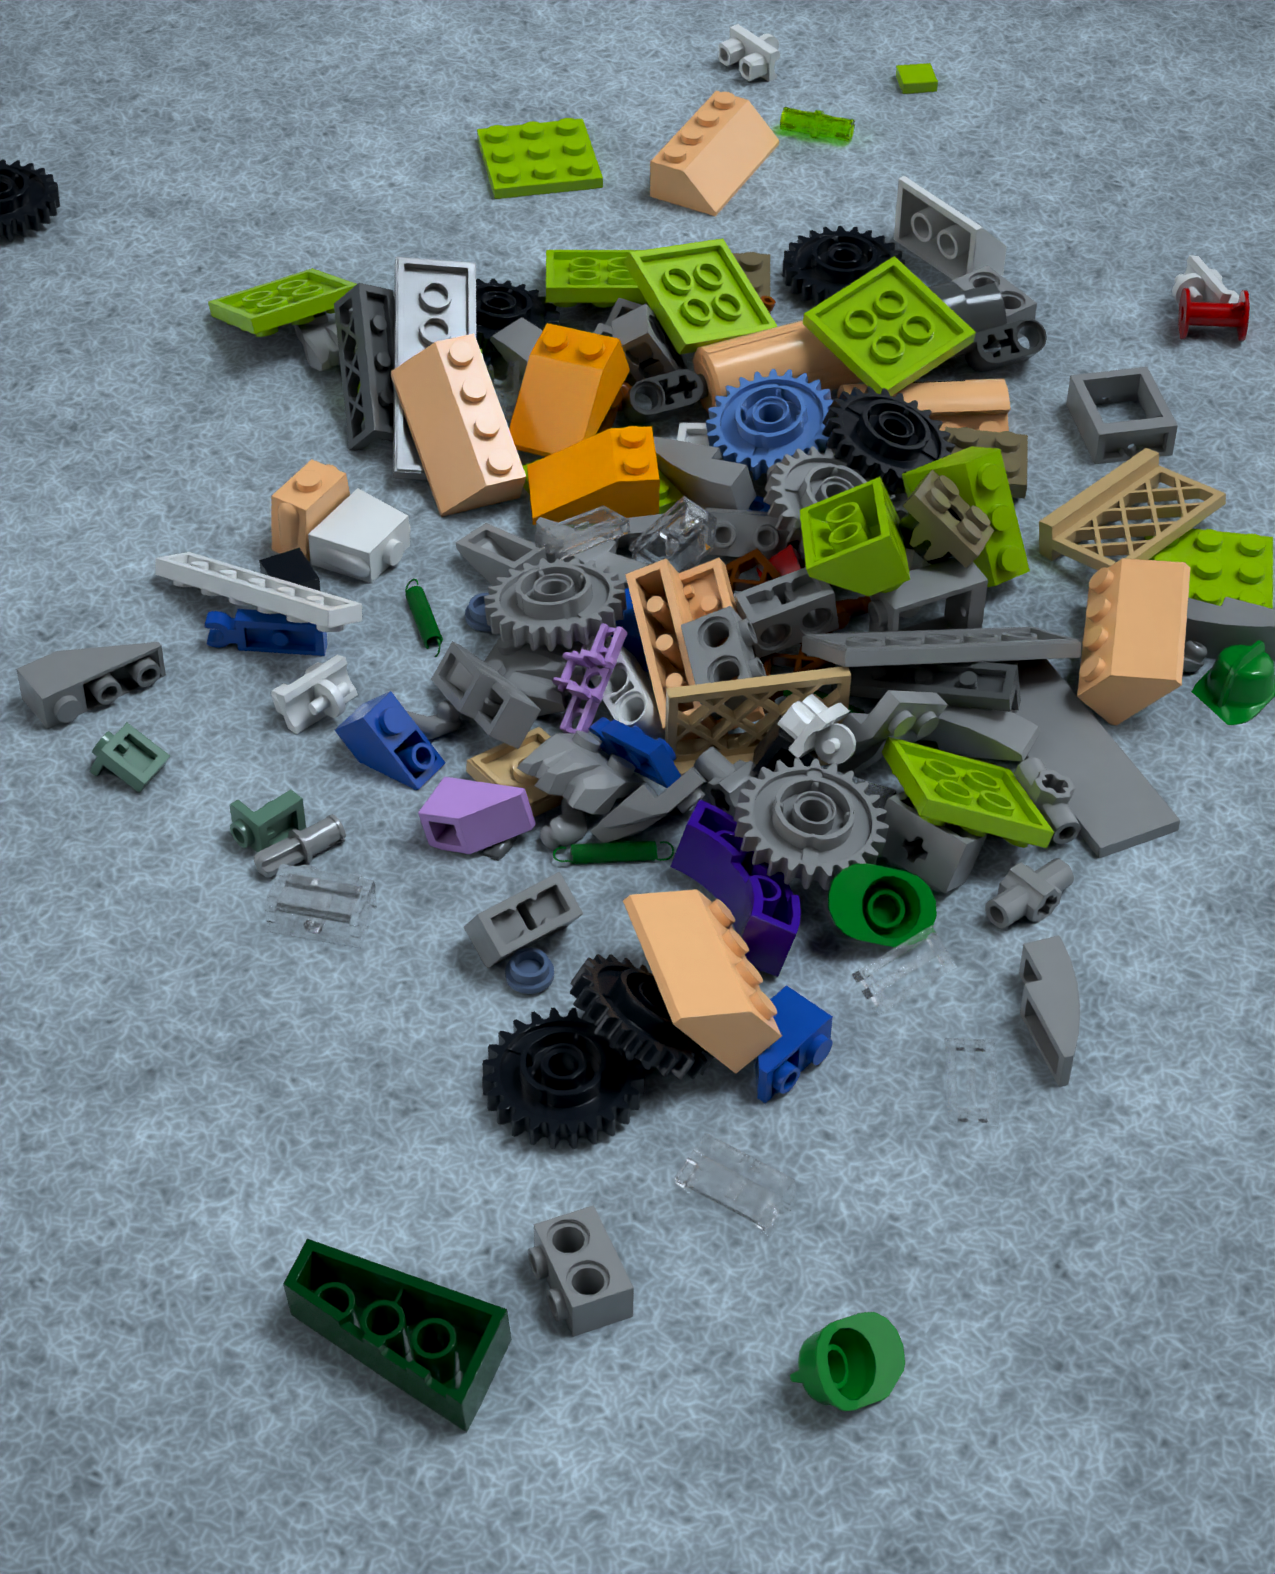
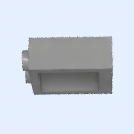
M1148 367L1070 375L1066 406L1094 464L1127 461L1145 448L1158 452L1159 457L1173 455L1178 425ZM1139 400L1147 419L1104 423L1095 405ZM1130 444H1134L1133 447L1127 448Z
M953 557L909 571L911 580L904 582L898 589L892 592H879L872 595L871 602L868 604L869 632L982 628L988 579L974 562L965 568ZM946 598L944 616L898 630L900 612Z

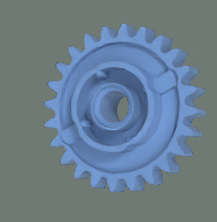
M772 369L768 377H762L758 371L755 372L753 381L740 377V387L735 388L727 385V397L716 396L717 407L708 409L710 419L706 420L709 446L720 448L723 461L747 465L748 470L753 473L754 480H757L762 473H767L770 466L781 462L785 454L793 457L796 449H801L805 454L809 452L811 446H814L818 452L825 453L827 449L826 443L829 437L822 435V432L825 428L823 420L833 402L830 389H821L820 380L808 383L807 373H803L798 378H793L792 370L790 369L783 376H778L776 370Z

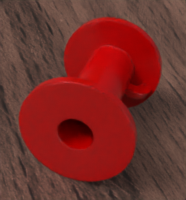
M1183 288L1178 314L1180 339H1186L1189 326L1236 327L1238 340L1244 341L1249 323L1250 303L1248 291H1241L1238 303L1190 302L1189 288Z

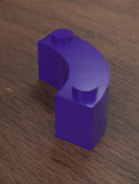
M699 799L687 822L670 867L694 879L729 908L735 918L733 923L734 929L749 948V952L745 954L747 960L758 971H764L778 977L800 925L801 907L799 895H793L789 884H784V873L777 872L769 877L767 875L769 864H752L754 851L741 850L743 838L735 836L737 822L733 821V816Z

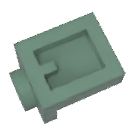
M126 722L115 735L108 731L95 745L92 753L97 757L90 772L98 776L106 767L140 793L166 765L170 755Z
M291 789L273 801L266 803L255 812L240 800H236L229 805L232 820L230 831L233 838L241 847L247 848L250 846L256 852L288 838L289 831L293 829L300 831L306 828L303 798Z

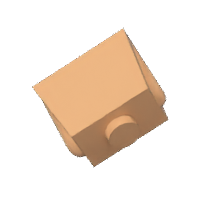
M311 459L271 496L273 551L284 553L300 548L308 562L310 561L308 534L350 496L346 473L339 471L331 464L325 465Z

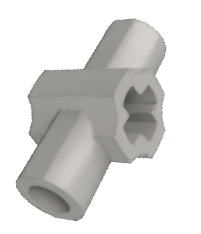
M710 747L703 752L693 766L708 782L705 792L710 799L711 805L716 806L731 816L735 814L741 789H746L748 778L750 776L759 777V774L752 771L753 762L751 760L748 762L739 760L732 764L714 747Z
M1032 757L1022 761L1016 768L1015 777L1054 831L1053 841L1057 844L1072 841L1081 830L1078 820L1068 805L1075 790L1073 782L1069 777L1063 776L1055 770H1047L1039 758Z
M1060 858L1051 860L1036 871L1021 862L1009 869L1005 878L999 883L997 896L986 903L985 911L987 917L994 925L1001 929L1006 928L1023 916L1039 923L1052 914L1053 910L1060 904L1062 890L1072 885L1074 875L1070 866Z

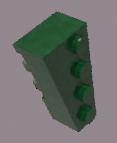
M307 1239L283 1283L293 1317L465 1432L468 1431L512 1340L507 1309Z

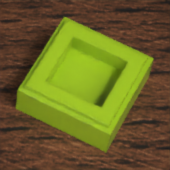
M931 63L896 65V78L903 94L937 92L938 80Z

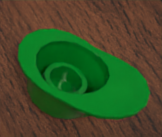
M1257 640L1251 646L1239 644L1224 648L1218 655L1212 668L1195 684L1191 691L1227 725L1247 723L1256 717L1275 697L1274 662L1265 652V644L1261 640Z
M853 864L839 872L833 879L828 892V910L834 924L845 935L859 941L889 947H910L922 941L929 934L937 916L936 900L930 887L919 876L903 870L874 864Z
M876 1312L857 1313L833 1321L808 1337L803 1342L799 1351L798 1370L789 1375L790 1380L802 1383L808 1395L820 1404L832 1405L840 1411H854L884 1400L890 1395L905 1368L904 1345L897 1329L886 1317Z

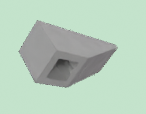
M159 642L55 651L16 669L22 700L47 729L61 723L71 722L80 714L102 704L113 703L118 697L140 687L150 686L158 679L166 676L162 645Z

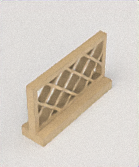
M1145 448L1039 521V553L1051 561H1054L1061 555H1065L1095 570H1100L1104 567L1108 568L1116 563L1104 556L1128 555L1125 559L1148 560L1226 504V493L1160 466L1159 453ZM1160 482L1173 487L1157 489ZM1201 499L1204 502L1185 503L1184 500ZM1177 500L1178 503L1170 505L1154 504V502ZM1147 502L1148 506L1131 507L1135 503ZM1181 517L1177 521L1158 522V518ZM1151 519L1152 522L1128 524V520ZM1112 521H1121V524H1122V525L1104 526V525L1107 524L1108 522H1112ZM1154 536L1151 540H1131V537ZM1124 538L1125 542L1101 543V539ZM1083 540H1094L1095 543L1078 545Z
M842 666L666 688L665 741L676 754V760L673 762L680 775L682 776L692 768L698 757L710 747L717 749L732 764L739 760L744 762L751 760L753 762L754 749L780 715L783 716L793 703L797 701L802 702L811 694L828 708L840 702L848 709L851 683L849 667ZM837 684V688L824 699L814 694L822 685ZM790 690L793 692L779 705L768 699L777 691ZM743 695L748 698L735 710L724 705L728 699L734 696ZM698 701L702 704L689 716L678 710V703ZM758 706H761L769 713L756 724L745 718ZM713 712L724 717L712 729H708L700 724ZM845 718L839 720L836 723L841 724ZM735 725L746 731L744 733L724 735ZM690 731L701 737L679 741ZM818 756L820 766L831 765L821 760Z

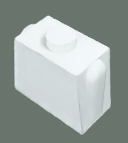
M357 488L308 534L311 565L373 583L390 565L395 566L398 564L404 551L410 546L411 527L409 516Z

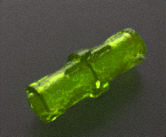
M784 107L780 119V129L808 134L813 139L824 137L850 143L854 134L855 120L826 115L822 110L810 112Z

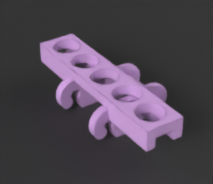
M601 623L590 651L582 649L580 655L579 652L574 650L572 653H563L562 657L567 663L561 677H554L552 682L558 686L557 690L564 692V689L572 694L560 725V729L564 733H576L577 730L588 733V728L591 726L598 706L602 701L604 691L627 636V632L622 627L612 628L607 624ZM613 635L609 648H605L606 638ZM576 665L587 667L580 686L575 681L570 680ZM595 675H601L600 685L594 689L589 688V680ZM582 699H583V700H587V703H586V706H585L584 709H582V708L580 707V703H581V700H582ZM582 715L577 728L573 729V720Z

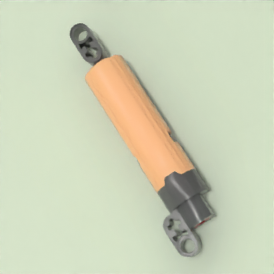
M953 281L928 287L976 332L974 342L951 357L955 358L965 355L968 366L975 371H991L1024 362L1041 351L1046 344V331L1038 321L1024 319L1007 324L1004 301L995 283L966 291H961ZM803 320L698 347L693 357L694 371L680 369L636 382L623 398L622 411L631 422L642 424L684 413L700 399L703 408L709 414V408L717 407L716 396L727 397V385L738 388L740 387V377L753 381L755 372L758 371L762 377H768L772 369L776 370L778 376H783L790 369L792 370L793 378H798L803 373H807L808 383L820 380L822 390L830 389L832 391L839 389L841 385L862 383V381L802 324ZM1018 333L1028 339L1029 349L1020 345L1017 337ZM1001 345V349L994 354L984 352L983 348L988 350ZM677 385L680 390H687L688 392L686 397H684L683 393L670 395L665 400V395L671 393ZM642 393L648 396L652 402V408L650 410L640 408L635 401V394Z

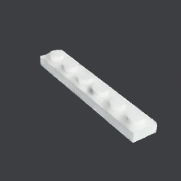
M191 552L155 558V575L173 580V585L197 587L201 589V594L208 596L223 595L229 597V602L232 604L257 606V611L261 613L287 615V621L313 623L316 624V629L322 632H340L344 629V625L362 621V604Z

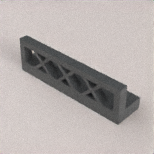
M358 283L334 303L349 450L353 451L364 449L375 439L393 442L394 383L391 378V371L394 370V292L391 289ZM352 308V309H353V313H352V317H351V320H350L349 309ZM363 419H364V423H365V430H364V431H362V427H361L362 422H363Z
M958 662L849 667L851 673L849 696L881 699L888 690L934 692L949 706L1009 712L1011 710H1019L1021 702L1017 665L989 662ZM831 684L833 692L837 688V684Z

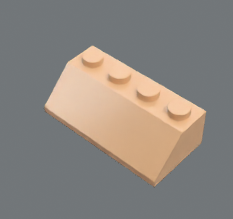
M715 91L650 161V197L716 217L779 145V139L749 100L737 97L730 92Z
M475 334L434 342L391 371V378L441 517L520 498L526 474Z
M1122 558L1108 568H1101L1090 579L1077 697L1111 725L1120 724L1182 686L1190 567L1185 562Z
M697 889L633 894L623 900L673 1025L735 1074L782 1037L773 1018L777 1014V1009L772 1001L761 991L759 985L763 982V979L758 970L747 960L745 954L749 952V948L742 937L733 930L732 924L735 922V918L721 900L715 899L712 902Z

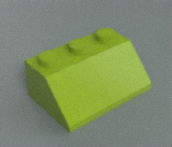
M971 446L902 474L907 498H909L920 481L933 469L939 476L944 475L957 486L959 496L970 507L976 506L987 515L994 532L980 555L973 561L988 579L987 587L997 586L1030 572L1001 449Z
M881 477L799 510L805 564L809 577L866 596L879 592H892L898 589L904 582L911 580L903 535L899 527L900 519Z

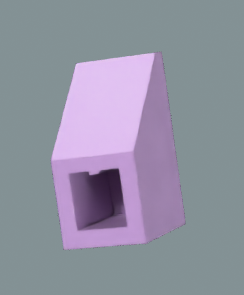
M444 777L418 812L430 846L465 854L475 853L528 832L536 824L525 788Z

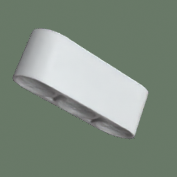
M590 636L588 638L589 644H583L581 650L590 651L596 637ZM611 636L606 638L605 648H609L612 640ZM622 646L602 699L615 720L631 728L637 726L647 736L655 740L657 738L664 739L665 730L662 728L652 683L637 658ZM595 675L591 678L594 686L598 687L602 680L601 675Z

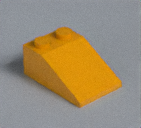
M546 324L529 355L509 427L517 450L546 457L596 435L630 371L620 339L554 324Z
M652 426L610 428L527 465L533 525H536L539 517L564 524L618 521V519L659 514L660 478Z

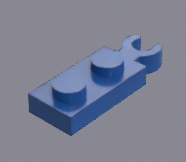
M237 609L236 617L231 618L226 613L212 611L208 612L205 621V628L210 629L207 645L215 648L225 647L229 643H236L239 651L325 656L328 645L327 632L317 630L316 624L287 621V615L280 613L266 614L257 610Z
M601 717L588 728L592 734L600 738L602 741L600 748L608 755L613 753L626 759L635 766L634 772L665 788L671 786L681 777L673 762L676 760V754L662 738L655 740L647 736L637 726L631 728L615 719L610 721L605 717Z

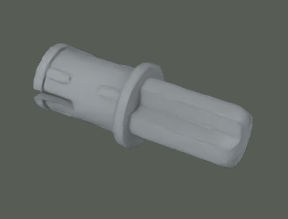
M331 814L305 829L289 831L288 838L254 855V863L261 876L272 877L301 861H304L306 864L310 863L313 856L345 842L346 833L340 820Z

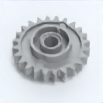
M811 446L807 454L801 449H796L793 457L785 454L781 463H776L764 488L768 491L764 502L771 505L767 514L770 517L779 518L775 526L776 530H788L789 535L786 540L788 542L800 541L801 552H804L799 510L873 480L870 477L864 479L859 475L860 472L858 470L846 467L848 463L846 460L835 459L829 447H827L824 455L820 454L814 446ZM888 493L893 503L896 496L894 494ZM894 506V508H895V510H896V512H897V514H898L900 510H899L898 507H895V506Z
M558 556L553 563H548L547 560L542 558L537 566L523 563L524 570L509 569V578L497 577V586H489V595L484 596L487 625H491L492 634H501V641L503 642L514 639V644L517 648L530 643L531 650L533 651L541 645H547L548 650L553 651L558 644H563L567 649H571L572 643L575 641L587 645L589 644L588 637H596L601 623L616 628L615 621L623 620V611L627 610L624 581L619 580L618 572L609 573L608 565L596 568L595 560L580 564L579 557H575L570 562H564L562 556Z
M795 758L793 767H787L782 761L778 760L774 772L762 767L758 778L751 776L748 778L746 789H741L733 821L737 822L735 836L743 838L741 850L754 851L753 865L769 864L767 871L769 877L777 872L784 873V884L788 885L794 878H799L804 889H808L812 881H818L824 890H828L830 880L834 879L842 869L853 864H876L877 857L882 855L889 825L884 823L887 811L877 808L880 800L879 795H866L869 786L868 782L858 784L852 782L854 776L852 770L844 775H839L836 763H832L827 769H823L817 758H814L808 767L804 766L800 759Z

